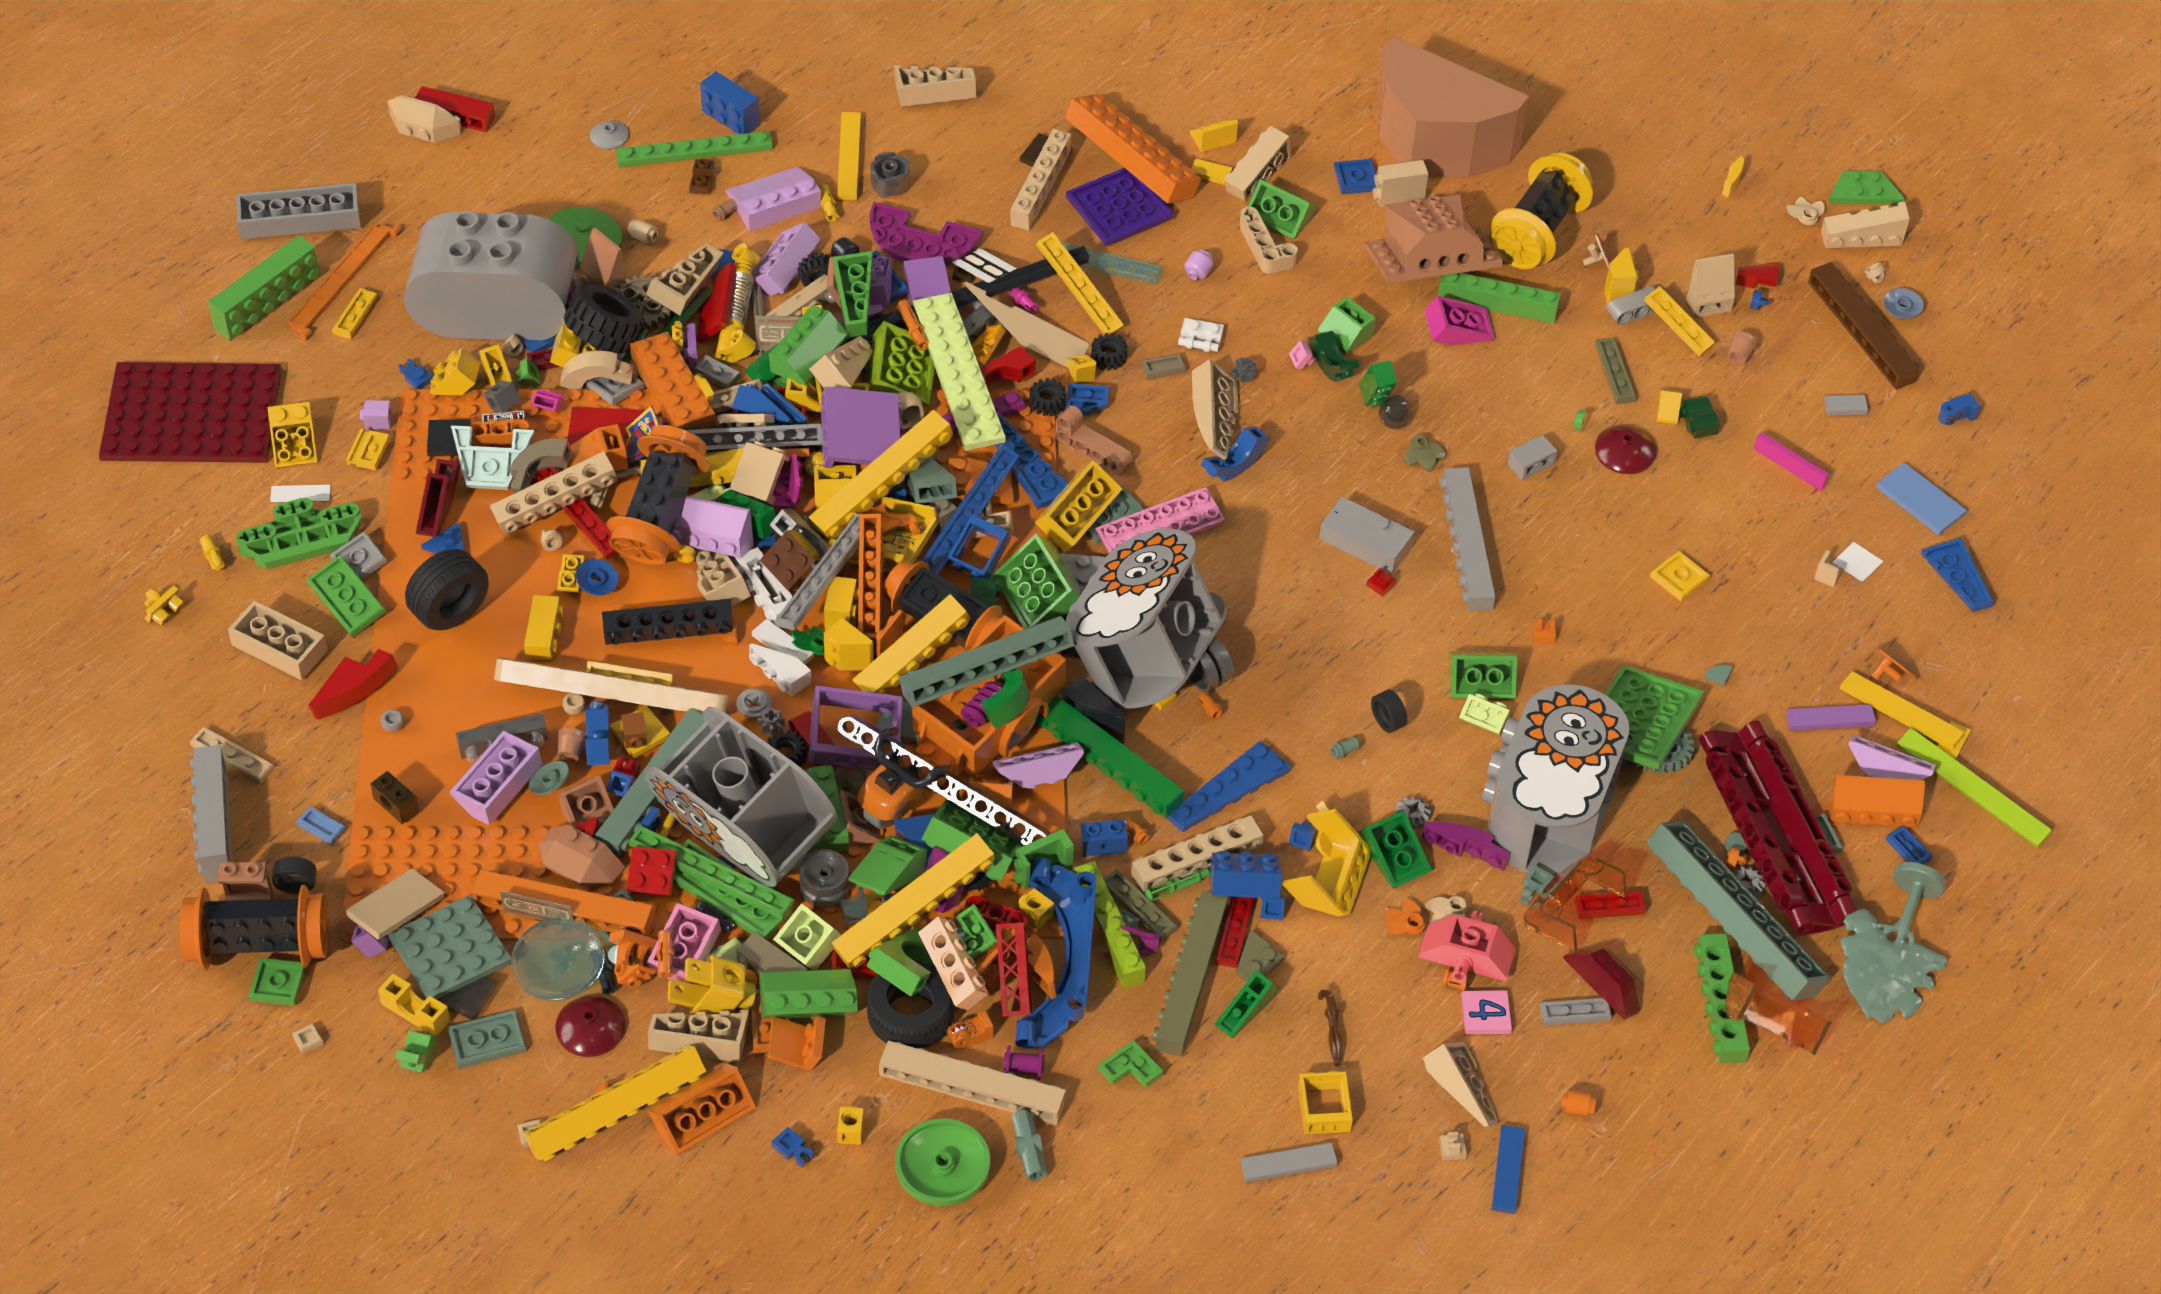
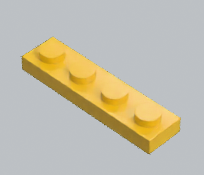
M1660 286L1646 296L1644 301L1699 357L1714 345L1715 342Z
M588 661L586 669L587 672L673 686L674 674L595 661Z

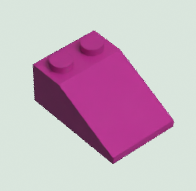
M1436 296L1424 310L1434 342L1454 345L1492 341L1495 338L1486 307Z

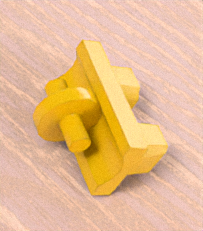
M174 585L165 593L162 589H158L156 592L149 589L146 592L148 599L144 602L149 608L146 610L147 615L144 619L149 623L154 620L162 626L170 617V614L164 610L167 606L174 612H177L183 606L184 601L177 595L178 589Z

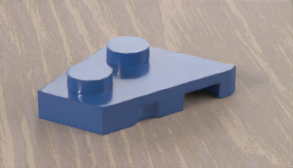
M1069 383L1066 409L1070 405L1076 406L1083 416L1106 409L1109 387Z

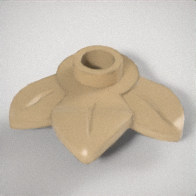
M1800 196L1795 205H1787L1786 209L1791 216L1798 218L1801 223L1814 225L1817 223L1818 217L1824 214L1825 206L1822 201H1817L1811 205Z
M1453 896L1450 899L1435 897L1425 904V907L1434 913L1431 923L1453 914L1465 917L1468 908L1465 900L1459 896Z

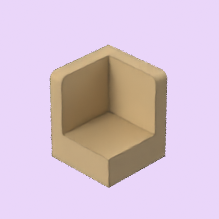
M1826 550L1818 564L1814 579L1834 587L1842 574L1843 568L1828 562L1830 551Z

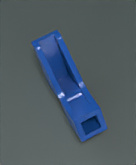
M594 700L585 709L587 766L610 764L609 703L604 704V700Z

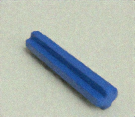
M769 383L761 387V392L796 425L807 424V417Z

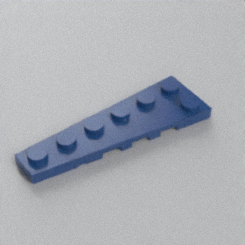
M997 413L1005 435L1004 444L1019 455L1011 471L1037 510L1049 506L1068 483L1051 469L1052 466L1047 461L1044 462L1039 457V453L1035 449H1031L1026 439L1000 413ZM996 444V445H995V447L997 448V450H998V448L1000 447L1001 444Z
M1259 741L1183 801V804L1168 816L1167 819L1184 832L1206 820L1209 816L1222 811L1224 806L1232 802H1238L1242 796L1249 792L1251 794L1258 790V787L1265 783L1270 784L1290 772L1291 766Z

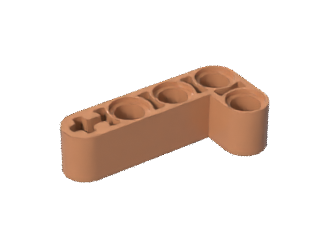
M1068 406L1056 419L1055 435L1061 444L1091 461L1094 460L1098 465L1112 473H1121L1132 461L1133 457L1129 450L1083 425V414L1076 406Z

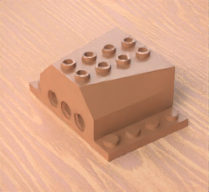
M1460 194L1444 197L1431 196L1429 199H1411L1408 202L1384 205L1385 241L1374 240L1372 243H1366L1367 253L1387 283L1503 267V259L1481 229L1470 225Z

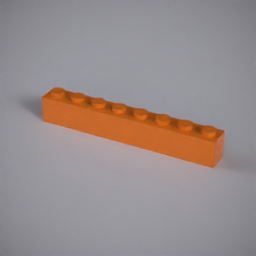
M480 870L471 891L472 898L477 905L504 910L500 891L570 906L574 925L611 933L625 929L648 937L655 919L653 905L643 901L634 902L623 897L615 898L599 892H586L580 888H566L559 884L542 883L536 879L528 880L516 875H503L492 870Z

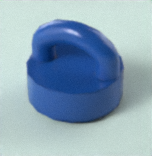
M1755 290L1753 292L1751 309L1758 310L1759 305L1765 306L1770 303L1767 298L1761 297L1762 291Z

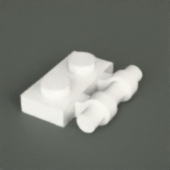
M1184 318L1178 345L1186 346V349L1198 348L1203 349L1204 352H1218L1224 325Z

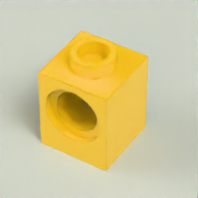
M1035 888L1028 894H1023L1019 899V911L1024 913L1027 921L1038 929L1054 916V902Z
M855 1106L840 1107L837 1129L838 1143L861 1145L864 1124L863 1108ZM850 1122L855 1123L854 1125H847Z

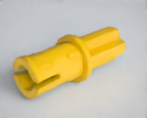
M205 535L201 537L199 543L204 550L205 559L209 561L212 569L220 571L221 568H224L220 549L216 547L212 536Z

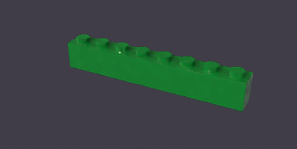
M1057 695L1048 703V716L1045 718L1040 713L1038 714L1036 722L1041 728L1047 729L1057 740H1061L1067 745L1078 742L1083 748L1084 754L1082 756L1089 764L1095 765L1105 776L1115 780L1122 789H1127L1138 801L1147 804L1154 813L1160 814L1166 819L1183 804L1184 790Z

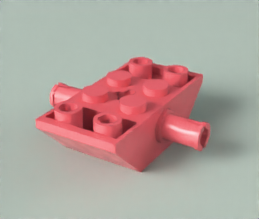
M1474 911L1471 913L1470 918L1453 914L1428 924L1418 955L1419 958L1455 967L1452 973V978L1455 981L1461 975L1459 982H1464L1468 971L1507 981L1516 947L1498 926L1484 923L1485 916L1482 912H1480L1478 918H1476L1478 911Z

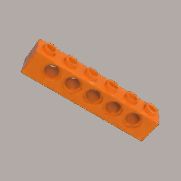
M860 514L858 630L872 640L873 645H876V635L880 630H883L884 520L881 514Z

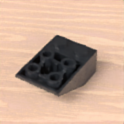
M1083 676L1064 689L1063 700L1121 744L1125 743V713L1121 709H1117L1112 704L1110 698L1103 695L1093 682H1090Z

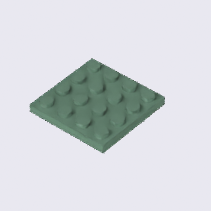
M471 895L461 898L388 934L391 943L425 998L431 996L438 1000L512 964L511 957Z

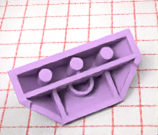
M1854 734L1849 741V746L1861 770L1867 773L1869 777L1922 780L1933 775L1936 765L1915 758Z
M1076 742L995 760L993 765L1000 774L1022 788L1031 789L1037 787L1038 784H1054L1061 779H1065L1084 752L1083 748Z

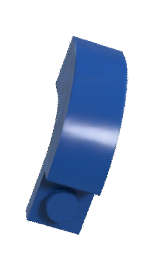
M1257 426L1243 428L1237 441L1229 449L1227 459L1223 460L1219 456L1204 458L1201 466L1207 470L1209 475L1219 477L1223 482L1231 480L1243 473L1255 462L1270 438Z

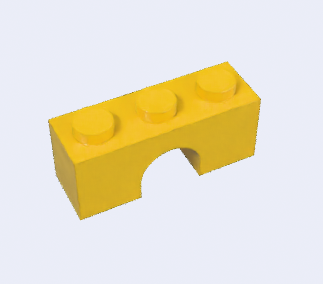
M392 974L378 989L381 1005L429 1034L438 1036L450 1022L448 1006L431 996H428L423 1001L413 992L410 983L395 974Z

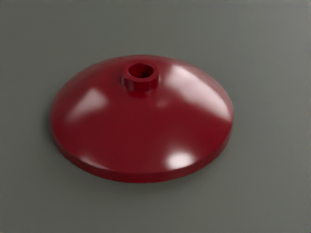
M1616 425L1605 429L1599 434L1595 443V453L1598 460L1606 468L1621 474H1637L1647 470L1653 464L1657 452L1655 442L1645 431L1629 425Z
M583 996L569 1002L560 1011L555 1024L556 1036L562 1047L574 1055L581 1057L600 1056L614 1049L623 1038L625 1032L624 1015L618 1005L605 997Z

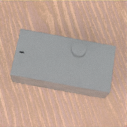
M1341 497L1321 523L1319 539L1377 568L1381 567L1382 570L1392 575L1411 550L1415 532Z

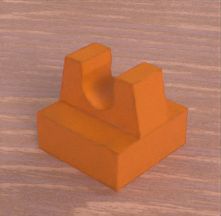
M1540 618L1534 620L1533 642L1555 643L1556 621L1552 619L1545 621Z

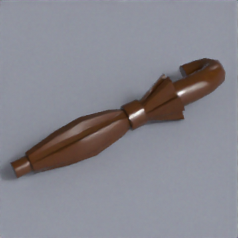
M1320 990L1318 999L1322 1000L1325 997L1327 1009H1325L1324 1014L1329 1021L1330 1052L1334 1065L1339 1066L1341 1060V1036L1338 1030L1337 1019L1340 1009L1336 1008L1335 998L1330 991Z

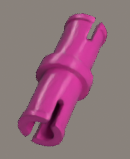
M1020 287L1007 291L1015 299V302L1019 306H1023L1028 313L1035 314L1038 311L1036 308L1039 309V305L1030 298V294L1027 291L1022 290Z

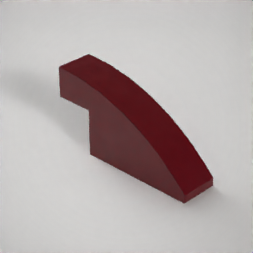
M437 459L435 472L427 474L416 528L417 535L438 537L448 515L458 482L461 465L457 461Z

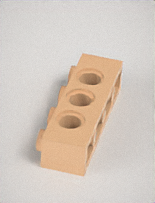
M937 917L918 932L956 1007L969 1010L988 995L985 981L978 975L975 969L976 964L969 957L966 951L967 946L959 937L957 926L952 920Z

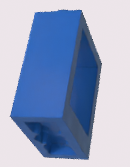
M972 514L947 558L952 564L951 567L959 572L964 570L969 572L971 577L990 578L1012 537L1007 530ZM976 531L999 541L983 570L960 560Z

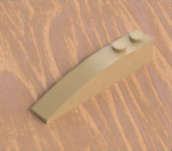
M1209 359L1192 370L1194 412L1198 427L1207 446L1212 452L1225 460L1227 459L1230 447L1229 438L1233 434L1231 427L1236 421L1234 414L1238 412L1237 380Z

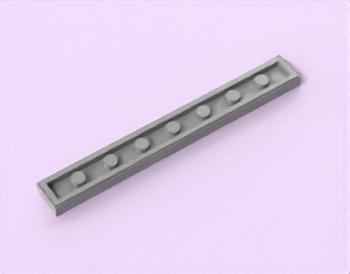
M855 514L775 619L776 626L795 631L859 546L860 514Z

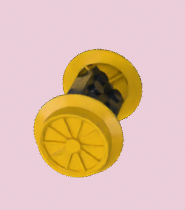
M1554 153L1533 162L1528 173L1529 189L1515 208L1501 210L1493 218L1491 223V243L1507 264L1519 269H1531L1537 265L1549 262L1556 252V241L1553 232L1567 213L1581 212L1590 205L1593 198L1591 173L1584 163L1572 155Z

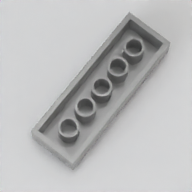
M356 183L236 194L237 224L241 239L361 228Z
M221 745L193 748L194 757H190L191 770L194 775H191L192 789H194L192 804L195 807L192 816L193 823L196 825V830H193L194 842L197 843V848H194L195 861L198 862L199 875L203 874L205 883L217 881L220 862H232L228 777Z

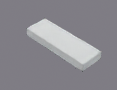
M767 619L752 631V636L769 649L797 657L805 665L814 658L813 652L804 651L792 644L794 638Z

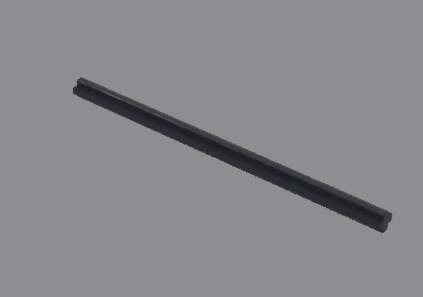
M1084 245L1068 251L1079 266L1089 263V254ZM1043 259L1017 268L990 283L983 280L972 285L986 291V296L992 297L1055 275L1057 272L1047 259ZM967 287L949 292L953 295L957 309L980 301ZM897 310L869 320L867 335H862L861 337L865 340L872 339L874 332L883 321L899 328H904L907 325L902 314ZM859 336L846 338L840 346L856 339Z

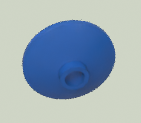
M589 559L582 562L576 570V582L588 594L595 596L607 595L617 586L618 574L615 568L606 561Z

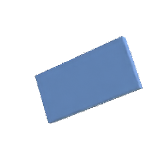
M1905 463L1889 473L1876 485L1878 490L1938 536L1964 517L1967 512L1965 508Z

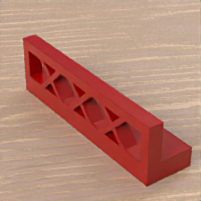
M1026 922L996 924L1002 1016L1030 1015L1032 1013ZM1002 928H1015V938L1010 944L1002 938ZM1015 942H1016V950L1012 947V945H1013ZM1003 943L1007 946L1004 951H1003ZM1009 949L1017 955V961L1012 967L1004 962V954ZM1016 965H1017L1018 973L1014 970V968H1015ZM1004 966L1009 969V970L1006 972V974H1005ZM1010 972L1018 977L1019 984L1013 990L1005 982V978ZM1018 988H1019V995H1017V994L1015 993V991H1016ZM1006 989L1010 992L1008 996H1006ZM1012 995L1020 1001V1010L1018 1011L1007 1010V1001Z

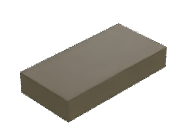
M1181 354L1141 361V366L1147 380L1186 373V367Z

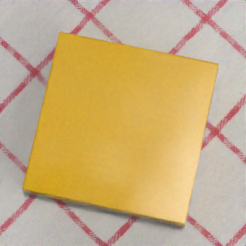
M1678 551L1654 569L1650 577L1678 600L1682 601L1707 582L1710 575Z
M647 705L633 713L643 712L648 746L626 749L622 719L609 725L610 731L633 759L665 742L670 735L669 731Z

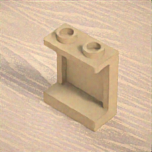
M755 441L754 444L746 442L729 489L749 498L774 505L776 497L772 496L784 461L789 462L790 458L784 455V450L773 447L770 450L763 443Z

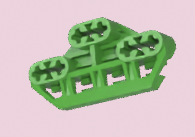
M299 498L276 505L273 509L275 519L270 524L243 529L237 533L236 540L242 556L251 557L252 560L255 559L256 566L267 570L335 552L355 538L354 533L360 528L363 520L359 506L355 503H345L319 511L314 509L313 502L309 498Z

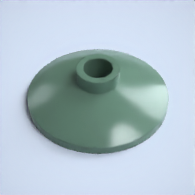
M553 761L539 768L530 779L529 789L535 795H546L557 790L569 776L568 765L563 761Z

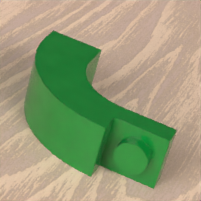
M1021 668L1001 673L1005 683L1003 688L993 696L981 701L985 714L995 729L1015 718L1028 703L1030 690Z

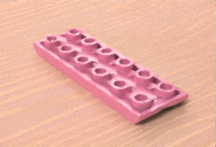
M1205 487L1096 527L1095 530L1110 553L1126 540L1144 532L1156 529H1178L1193 536L1221 525L1225 518Z

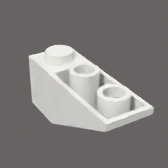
M753 643L749 645V658L755 666L758 665L769 679L772 678L781 691L787 692L792 697L811 684V670L797 657Z

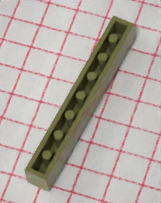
M1202 890L1200 898H1195L1193 905L1195 915L1189 917L1187 929H1190L1189 934H1184L1181 947L1184 950L1183 953H1178L1176 959L1178 969L1172 972L1170 979L1172 988L1171 990L1167 989L1164 1003H1167L1165 1009L1161 1008L1158 1018V1021L1161 1022L1160 1027H1155L1152 1040L1156 1041V1051L1180 1057L1183 1055L1226 914L1228 896H1214L1212 892Z

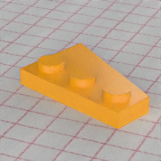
M1003 325L988 326L971 344L979 367L985 365L1006 332Z

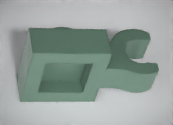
M1535 865L1523 881L1522 885L1525 888L1522 891L1523 896L1520 901L1528 905L1535 893L1542 896L1553 882L1554 876Z

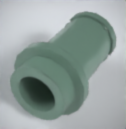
M1354 736L1341 743L1335 742L1330 747L1331 754L1335 759H1342L1344 755L1358 750L1359 742Z

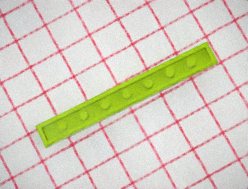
M1910 728L1898 741L1897 746L1910 756L1935 764L1934 773L2036 848H2039L2052 833L2049 827L1914 729Z

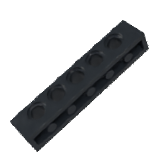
M731 599L602 612L605 645L726 634L734 629Z

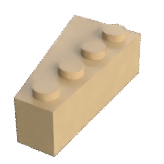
M894 65L895 85L901 106L976 98V79L973 68L948 67L946 70H941L930 66V69H918V66H910V69H901V65Z
M1272 126L1263 131L1255 145L1250 146L1246 156L1238 161L1232 173L1227 174L1225 178L1226 191L1246 202L1253 195L1260 179L1268 181L1274 169L1278 171L1282 167L1281 163L1284 160L1289 161L1292 158L1289 136Z
M1900 202L1898 206L1890 208L1888 205L1880 206V210L1870 212L1868 209H1865L1855 215L1845 213L1825 217L1821 228L1825 248L1902 246L1910 219L1906 203Z
M706 242L690 253L686 259H681L674 267L665 270L661 276L653 278L646 295L681 315L718 268L723 252Z
M859 336L825 354L809 370L824 388L827 386L849 389L872 355L873 350L870 348L869 343Z

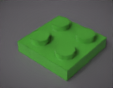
M259 958L248 995L249 1001L295 1006L306 967H303L301 962Z

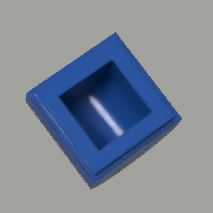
M612 770L606 791L624 797L635 782V777Z

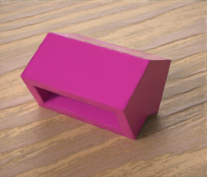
M538 389L533 395L531 405L559 412L563 405V395Z

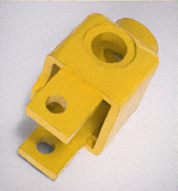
M711 956L707 961L688 957L685 960V981L691 983L670 979L668 982V1002L690 1007V1015H694L696 1012L719 1014V1011L728 1010L729 1013H732L736 1007L749 1010L755 999L756 985L755 983L745 981L746 969L741 963L716 956Z

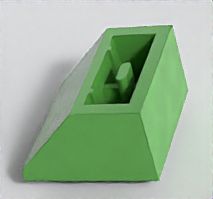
M1346 296L1332 307L1317 332L1322 333L1333 330L1338 348L1347 354L1374 335L1376 318Z

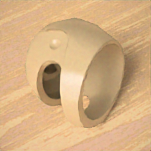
M905 391L897 393L898 402H901L899 419L908 421L906 425H902V430L920 422L924 416L922 402L916 394Z

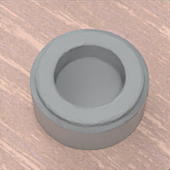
M388 710L382 714L381 725L384 730L395 732L402 728L404 721L399 711Z

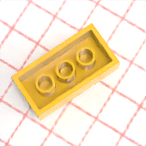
M1092 460L1080 469L1034 523L1065 552L1077 543L1122 488Z

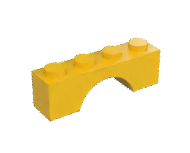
M787 378L785 398L792 405L806 406V411L821 412L817 389L810 382L805 386ZM853 383L849 389L869 391V384Z

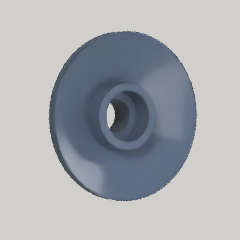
M1893 289L1884 297L1885 309L1897 318H1915L1921 314L1924 307L1922 298L1916 292L1909 289Z

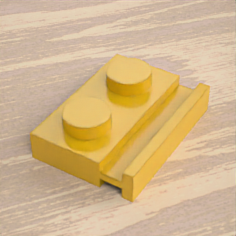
M360 429L347 456V465L352 463L356 464L357 467L376 470L390 441L389 434L370 430L365 432L364 429Z

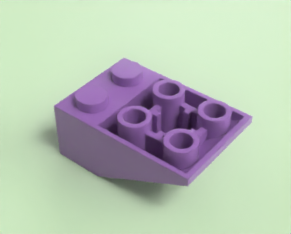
M880 256L873 259L869 306H876L878 304H881L882 307L889 306L891 298L892 257Z

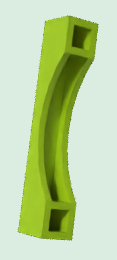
M1095 861L1074 867V873L1077 875L1083 871H1088L1096 877L1094 917L1103 934L1114 970L1123 989L1144 983L1146 967L1129 932L1121 928L1125 923ZM1082 884L1083 887H1089L1087 884Z

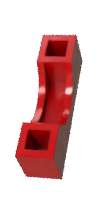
M1020 346L1009 351L1006 355L993 360L988 365L980 368L987 388L993 382L1004 379L1020 383L1036 374V360Z

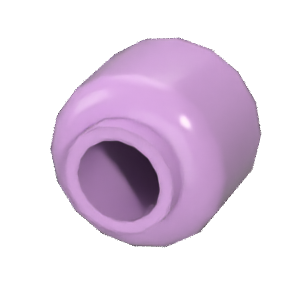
M1204 250L1192 252L1184 266L1187 276L1193 280L1205 279L1214 265L1212 256Z

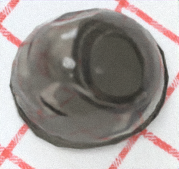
M1401 395L1389 396L1380 406L1379 418L1390 429L1404 428L1411 420L1410 405Z

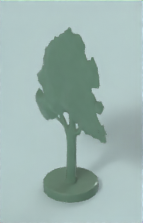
M1899 863L1893 871L1892 878L1895 884L1910 894L1903 914L1896 924L1885 925L1878 923L1877 919L1866 909L1848 914L1844 919L1846 930H1854L1856 933L1853 936H1845L1840 940L1844 949V955L1847 957L1843 962V976L1846 979L1845 982L1848 988L1851 990V995L1855 996L1867 1019L1873 1017L1877 1021L1884 1023L1890 1021L1893 1018V1013L1898 1009L1903 1013V1018L1905 1019L1914 1015L1922 1002L1921 997L1913 991L1914 988H1919L1923 985L1928 990L1933 989L1932 977L1926 974L1933 970L1940 972L1942 969H1945V964L1948 962L1947 958L1943 955H1938L1921 944H1916L1910 932V924L1920 898H1938L1944 893L1947 884L1945 878L1938 871L1920 863ZM1899 931L1894 942L1887 939L1886 935L1889 932ZM1906 937L1909 938L1908 944L1905 942Z

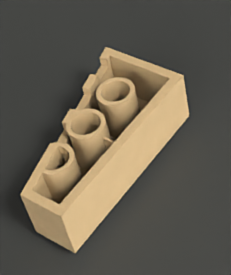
M729 1010L719 1011V1014H705V1012H696L694 1015H684V1013L653 1014L648 1029V1049L674 1053L687 1045H691L696 1048L699 1057L740 1063L749 1029V1010H740L741 1013H729Z

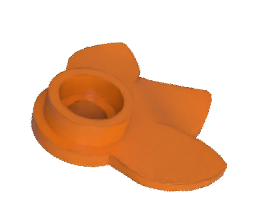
M1406 898L1404 900L1402 909L1387 907L1384 909L1385 918L1389 922L1385 928L1388 932L1394 935L1406 933L1418 935L1423 932L1425 921L1420 915L1421 908L1411 899Z

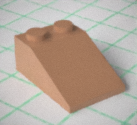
M594 228L591 231L580 265V280L582 284L601 285L604 288L612 289V291H614V288L620 289L619 282L625 284L622 249L598 229Z

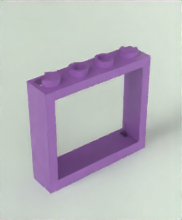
M829 686L815 687L812 701L808 762L875 771L881 764L876 759V756L866 749L817 743L820 705L891 713L892 727L896 726L899 729V733L891 737L900 741L902 696L831 688ZM892 746L890 748V752H886L887 754L892 753Z

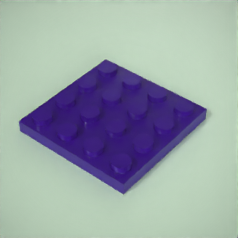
M1126 168L1119 169L1066 191L1068 201L1105 246L1173 219V212L1163 200Z

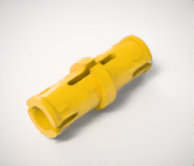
M821 185L819 187L821 191V208L824 209L826 220L828 222H835L839 218L835 207L836 201L831 195L830 187L828 185Z

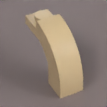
M584 352L574 356L566 363L562 370L560 386L568 389H581L587 380L596 377L609 378L629 385L632 380L633 364L617 360V353Z

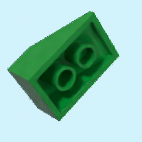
M1404 810L1358 831L1361 838L1369 846L1370 856L1392 889L1432 871Z

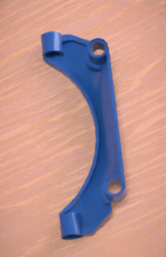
M1035 858L1031 862L1030 886L1054 902V915L1061 927L1065 942V965L1056 986V998L1052 1000L1048 997L1030 1015L1017 1021L1015 1044L1021 1048H1045L1067 1031L1068 1021H1079L1085 1015L1096 892V877L1091 872L1083 871L1077 875L1060 865H1051V861L1046 858ZM1082 884H1087L1089 887H1083ZM1071 1005H1078L1080 1008L1075 1009Z

